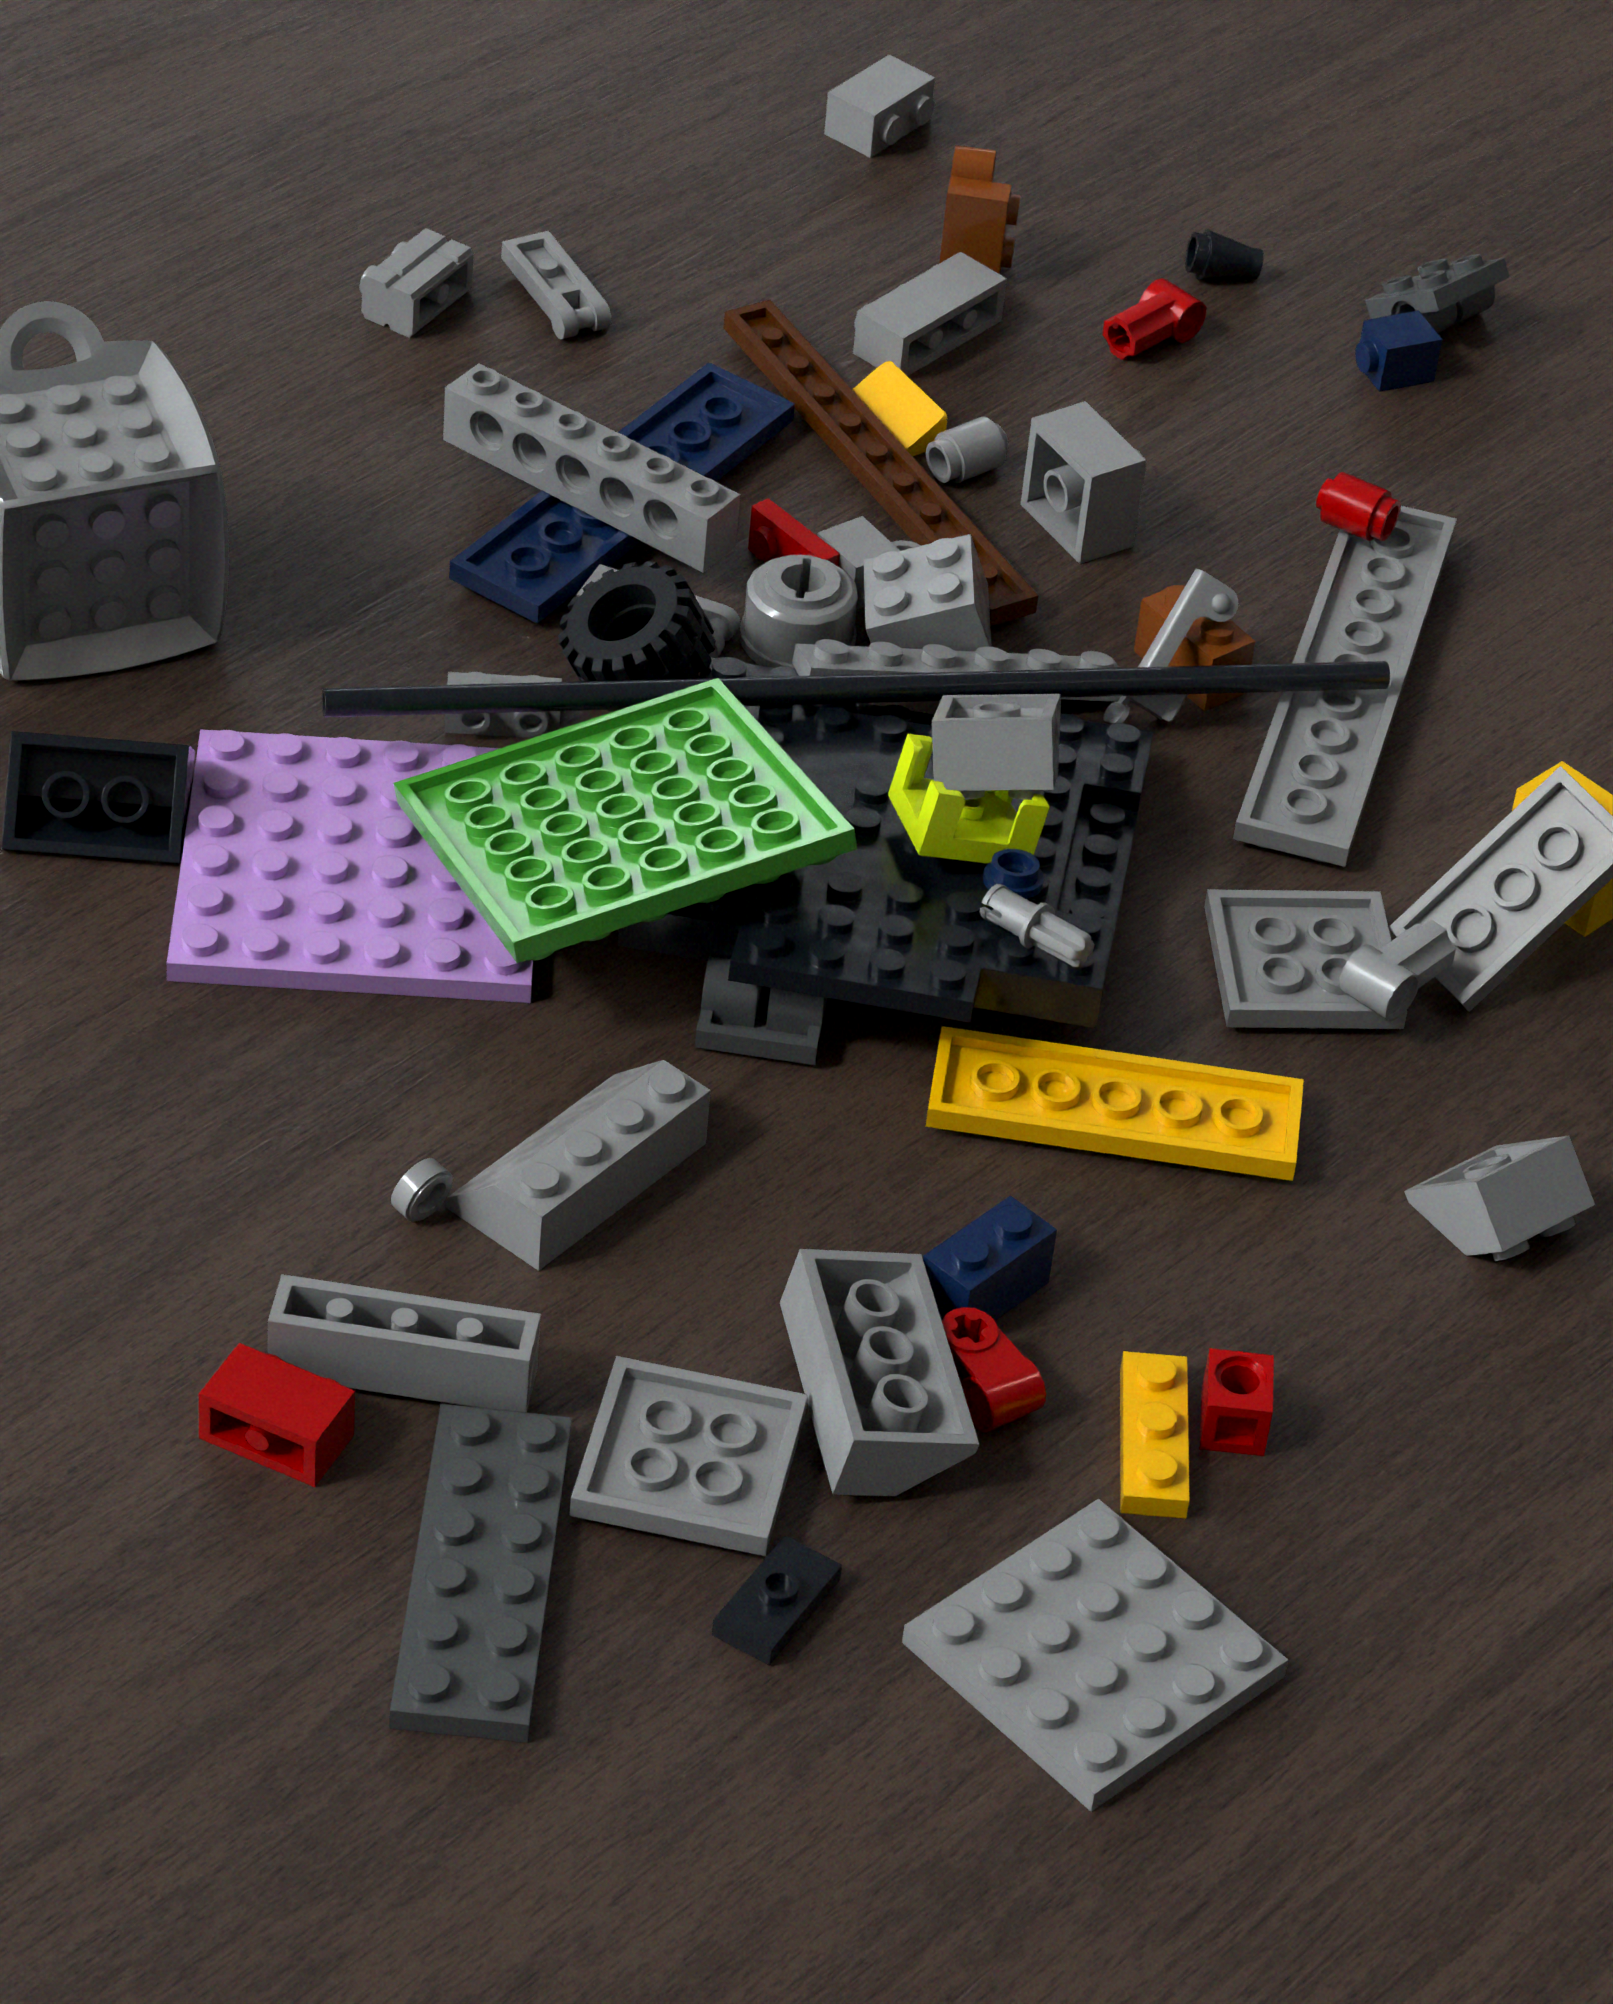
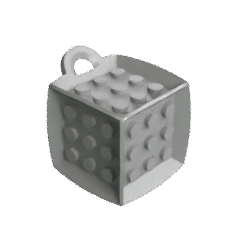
M44 301L22 307L13 313L0 327L1 675L9 681H25L99 674L164 660L216 643L222 634L228 590L229 538L226 500L221 467L214 443L190 388L174 363L154 341L104 342L95 324L81 311L67 304ZM49 332L61 335L72 345L75 351L77 362L54 368L24 370L23 350L28 341L40 333Z

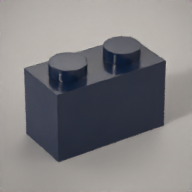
M1010 1195L923 1255V1262L941 1320L953 1309L970 1307L986 1312L996 1321L1048 1284L1057 1229Z

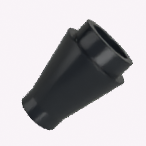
M1206 229L1204 233L1193 232L1186 250L1185 269L1189 273H1195L1197 279L1245 277L1257 279L1262 270L1264 254L1262 249L1250 247Z

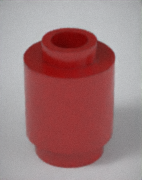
M1341 472L1334 480L1328 478L1323 483L1316 499V508L1321 510L1320 519L1323 523L1367 541H1371L1374 538L1385 541L1397 523L1401 502L1391 498L1389 490Z

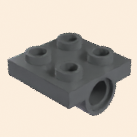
M1473 254L1453 261L1452 265H1448L1447 259L1442 258L1417 267L1419 275L1413 278L1411 275H1405L1384 282L1382 284L1384 291L1366 299L1365 303L1370 319L1419 310L1433 329L1440 333L1451 326L1488 310L1495 300L1494 285L1510 278L1504 258L1483 261L1481 254Z
M709 956L704 979L701 1011L696 1029L695 1047L815 1065L829 998L728 981L730 959Z

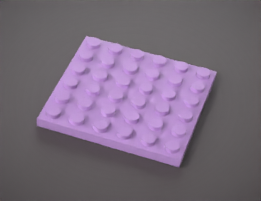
M200 729L167 957V981L531 1003L533 960L516 963L398 805L393 784L500 748L473 747L462 744L441 745L411 743L408 741L362 740L348 737L298 736L288 733L266 734Z

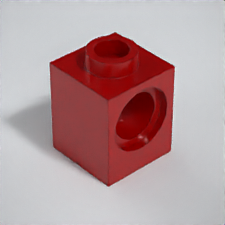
M1209 1348L1201 1390L1199 1449L1264 1456L1273 1415L1274 1355Z

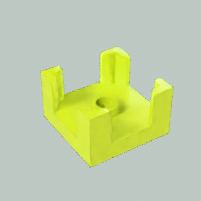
M907 734L888 796L918 855L987 864L992 861L995 853L1004 849H1019L1034 855L1050 809L1042 794H1034L1032 800H1023L1017 813L1011 804L1013 798L1008 796V790L985 791L984 797L965 800L960 791L948 790L942 782L924 778L933 751L932 737Z

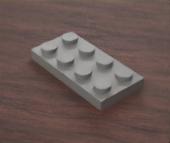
M1560 766L1389 926L1390 932L1395 937H1398L1416 923L1423 925L1429 920H1433L1447 929L1448 937L1456 948L1453 964L1435 976V978L1470 1012L1613 878V816Z

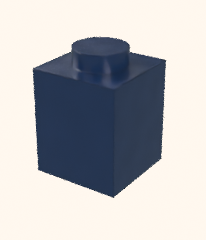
M1419 310L1364 320L1360 343L1357 344L1355 349L1356 363L1359 370L1366 374L1379 392L1434 382L1442 338Z

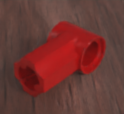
M1156 279L1144 291L1139 303L1104 321L1102 336L1107 340L1110 352L1119 359L1125 360L1169 337L1181 343L1189 341L1201 329L1207 315V307L1202 301L1168 279Z

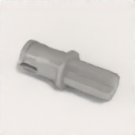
M1003 884L992 886L982 900L983 904L994 909L990 910L985 906L980 908L981 917L1018 936L1020 944L1028 949L1032 946H1035V948L1039 947L1073 967L1084 965L1088 956L1094 950L1095 944L1091 940L1090 935L1057 917L1054 908L1047 903H1040L1038 905L1009 890Z

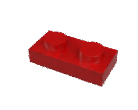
M769 498L752 505L748 550L758 559L766 563L769 560L788 555H810L828 560L839 567L840 553Z

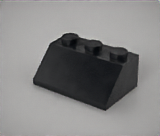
M11 731L1 849L180 864L193 784L195 750L190 745Z

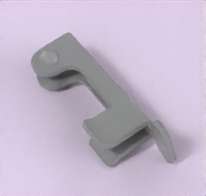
M1195 569L1138 667H1167L1196 619L1203 617L1217 622L1231 619L1238 609V597L1234 590L1203 570ZM1188 694L1121 696L1118 702L1114 701L1108 706L1104 713L1103 721L1109 724L1123 723L1129 714L1130 707L1127 705L1131 701L1156 718L1171 722L1174 720Z

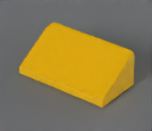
M886 361L878 366L852 389L912 457L925 453L927 445L935 440L936 435L946 431L947 414L892 361Z

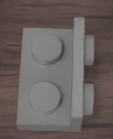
M448 672L447 685L562 682V678L541 677L537 675H497L481 672ZM560 711L445 714L444 733L534 738L559 729Z

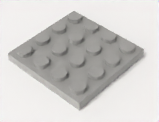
M1099 1498L905 1624L902 1643L1091 1812L1283 1679L1288 1659Z

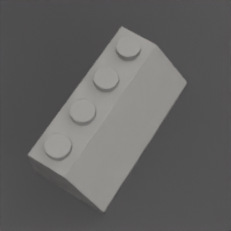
M665 1060L614 1074L448 1196L445 1207L539 1271L706 1144L711 1090Z
M799 1249L780 1300V1306L804 1393L808 1394L807 1404L832 1494L897 1496L974 1455L979 1447V1441L922 1255Z

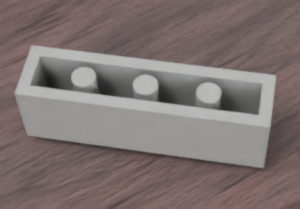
M282 1274L268 1318L267 1353L273 1354L287 1363L321 1377L331 1378L348 1388L470 1407L527 1413L538 1368L541 1314Z

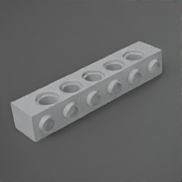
M480 363L445 387L444 441L701 572H705L736 547L740 504L739 493Z

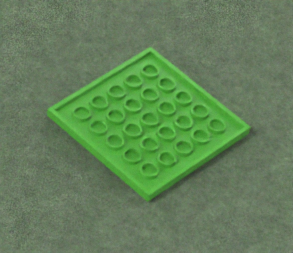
M719 678L393 783L398 805L516 963L526 960L544 959L556 950L583 941L603 939L612 931L639 922L660 920L669 912L696 903L716 901L723 897L725 893L752 884L773 882L782 874L809 865H823L833 861L836 856L857 849L855 830L852 825Z

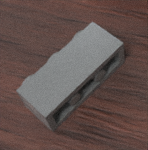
M959 252L859 309L854 323L853 354L876 368L886 361H892L903 373L909 376L1002 321L1007 278L966 254Z

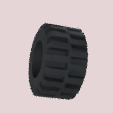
M646 561L639 567L636 562L624 564L621 570L614 572L611 569L603 573L601 579L595 583L590 581L582 588L584 591L582 595L574 597L567 606L570 612L562 616L559 626L563 631L558 634L559 644L563 649V654L581 682L700 678L699 672L707 670L712 661L709 653L715 650L716 641L712 636L714 633L713 627L688 583L681 574H677L674 568L668 565L659 567L657 562Z

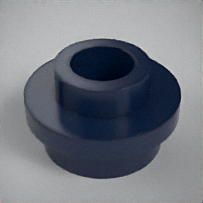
M1004 849L995 853L992 861L985 867L983 883L988 890L996 884H1003L1009 890L1028 899L1041 892L1044 875L1039 869V860L1033 854L1019 849Z

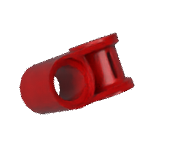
M961 1307L953 1309L944 1316L942 1324L972 1422L977 1430L986 1433L1043 1408L1046 1402V1389L1039 1370L1031 1360L1022 1355L990 1315L976 1308Z

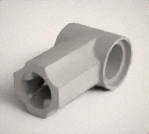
M1429 920L1423 925L1416 923L1379 950L1368 944L1360 947L1344 966L1339 978V987L1343 992L1387 1021H1393L1408 1009L1422 985L1453 964L1456 948L1450 942L1447 929L1433 920Z

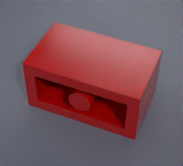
M238 1343L199 1392V1439L313 1487H316L354 1436L355 1390L345 1387L331 1378L321 1377L287 1363L273 1354L263 1353L242 1343Z

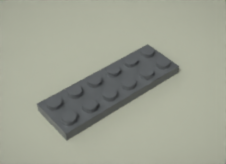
M440 1404L390 1706L389 1729L528 1743L570 1445L572 1417Z

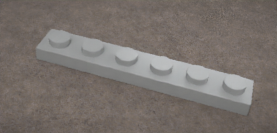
M821 639L816 644L796 643L792 665L799 676L1120 668L1112 657L1096 651H1086L1081 656H1066L1046 649H1032L1028 654L1007 653L999 648L989 646L979 647L976 651H954L947 646L939 644H928L923 649L900 648L888 642H873L869 647L847 646L840 641ZM1121 696L1069 697L1061 699L1118 702Z

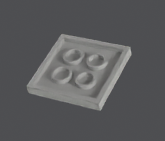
M1207 889L1204 908L1227 1027L1404 1029L1407 1010L1399 1018L1387 1021L1343 992L1339 987L1341 972L1353 953L1366 944L1372 945L1379 950L1392 941L1381 891Z
M616 1356L571 1495L569 1516L766 1556L806 1415L808 1394Z

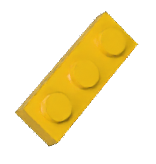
M1123 1351L1120 1367V1513L1186 1519L1189 1506L1187 1356Z

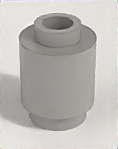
M982 416L937 434L935 440L927 445V463L934 477L940 482L952 481L953 483H960L1002 466L1006 459L1008 439L1000 425Z

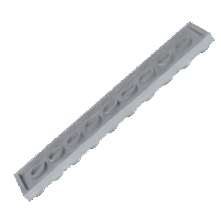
M1401 506L1397 523L1385 541L1376 538L1367 541L1339 530L1293 663L1387 661L1390 669L1389 686L1387 689L1282 692L1236 820L1233 840L1311 858L1318 862L1346 866L1454 536L1457 518Z

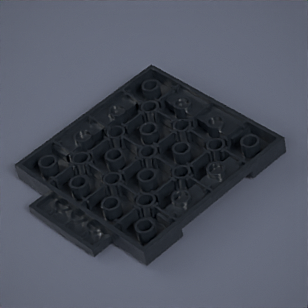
M711 657L712 661L708 669L701 670L699 675L700 678L799 676L795 668L786 666L771 668L747 664L733 657H722L719 659ZM869 703L744 706L852 825L855 830L857 849L836 856L829 863L809 865L782 874L773 882L752 884L725 893L723 897L716 901L696 903L669 912L660 920L639 922L621 928L618 931L617 946L708 961L709 956L730 959L728 981L964 1022H971L975 1007L1096 1028L1143 794L1153 732L1138 730L1136 727L1124 723L1109 725L1081 720L1079 717L1071 714H1060L1058 778L1054 790H1044V798L1050 809L1034 856L1040 863L1039 869L1044 875L1043 888L1039 894L1027 900L1037 905L1040 903L1049 904L1054 908L1057 917L1090 935L1091 940L1095 944L1094 950L1082 966L1073 967L1039 947L1035 948V946H1032L1028 949L1020 944L1018 936L981 917L980 908L985 906L990 910L994 909L982 903L984 896L988 892L983 883L984 869L988 865L987 863L918 855L888 796V792L907 734L932 737V719L934 714L910 711L904 706L894 704L885 706ZM933 751L924 778L934 779ZM1012 799L1011 804L1016 813L1021 802L1025 799Z

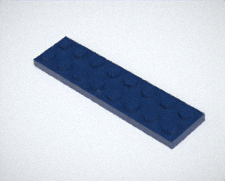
M707 363L617 433L623 434L627 438L717 482L794 420L795 403L714 364ZM540 491L450 561L449 579L538 624L576 594L599 564L610 567L641 541L544 491Z

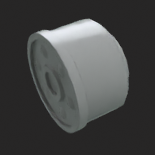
M788 555L767 561L753 571L747 582L745 611L741 620L739 635L743 650L753 661L761 666L771 668L786 666L794 668L792 660L796 643L816 644L818 640L831 639L840 641L847 646H856L855 619L858 596L855 582L845 570L828 560L815 556Z

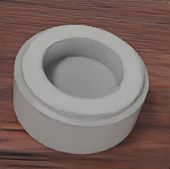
M434 1158L424 1159L411 1167L399 1180L392 1193L391 1204L408 1221H421L433 1214L444 1203L451 1191L453 1176Z

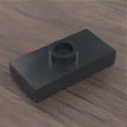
M785 1535L713 1619L712 1636L770 1666L841 1579L842 1564Z

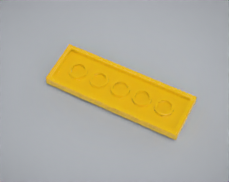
M942 1026L925 1127L1293 1181L1297 1162L1304 1079Z

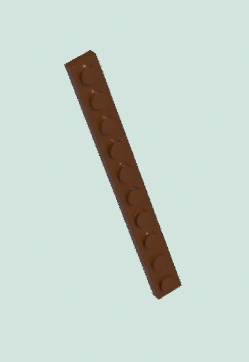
M771 300L725 311L723 329L787 400L795 403L796 411L913 542L922 546L942 538H955L971 534L988 583L990 626L1036 613L1038 594Z

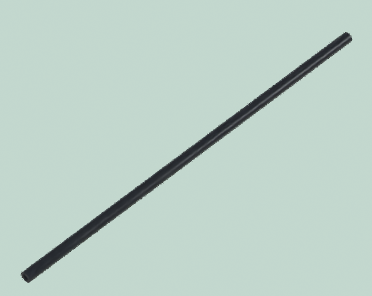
M1387 661L719 679L743 706L941 701L943 695L1060 694L1061 698L1387 689L1390 682V669ZM716 678L323 688L322 710L324 717L620 710Z

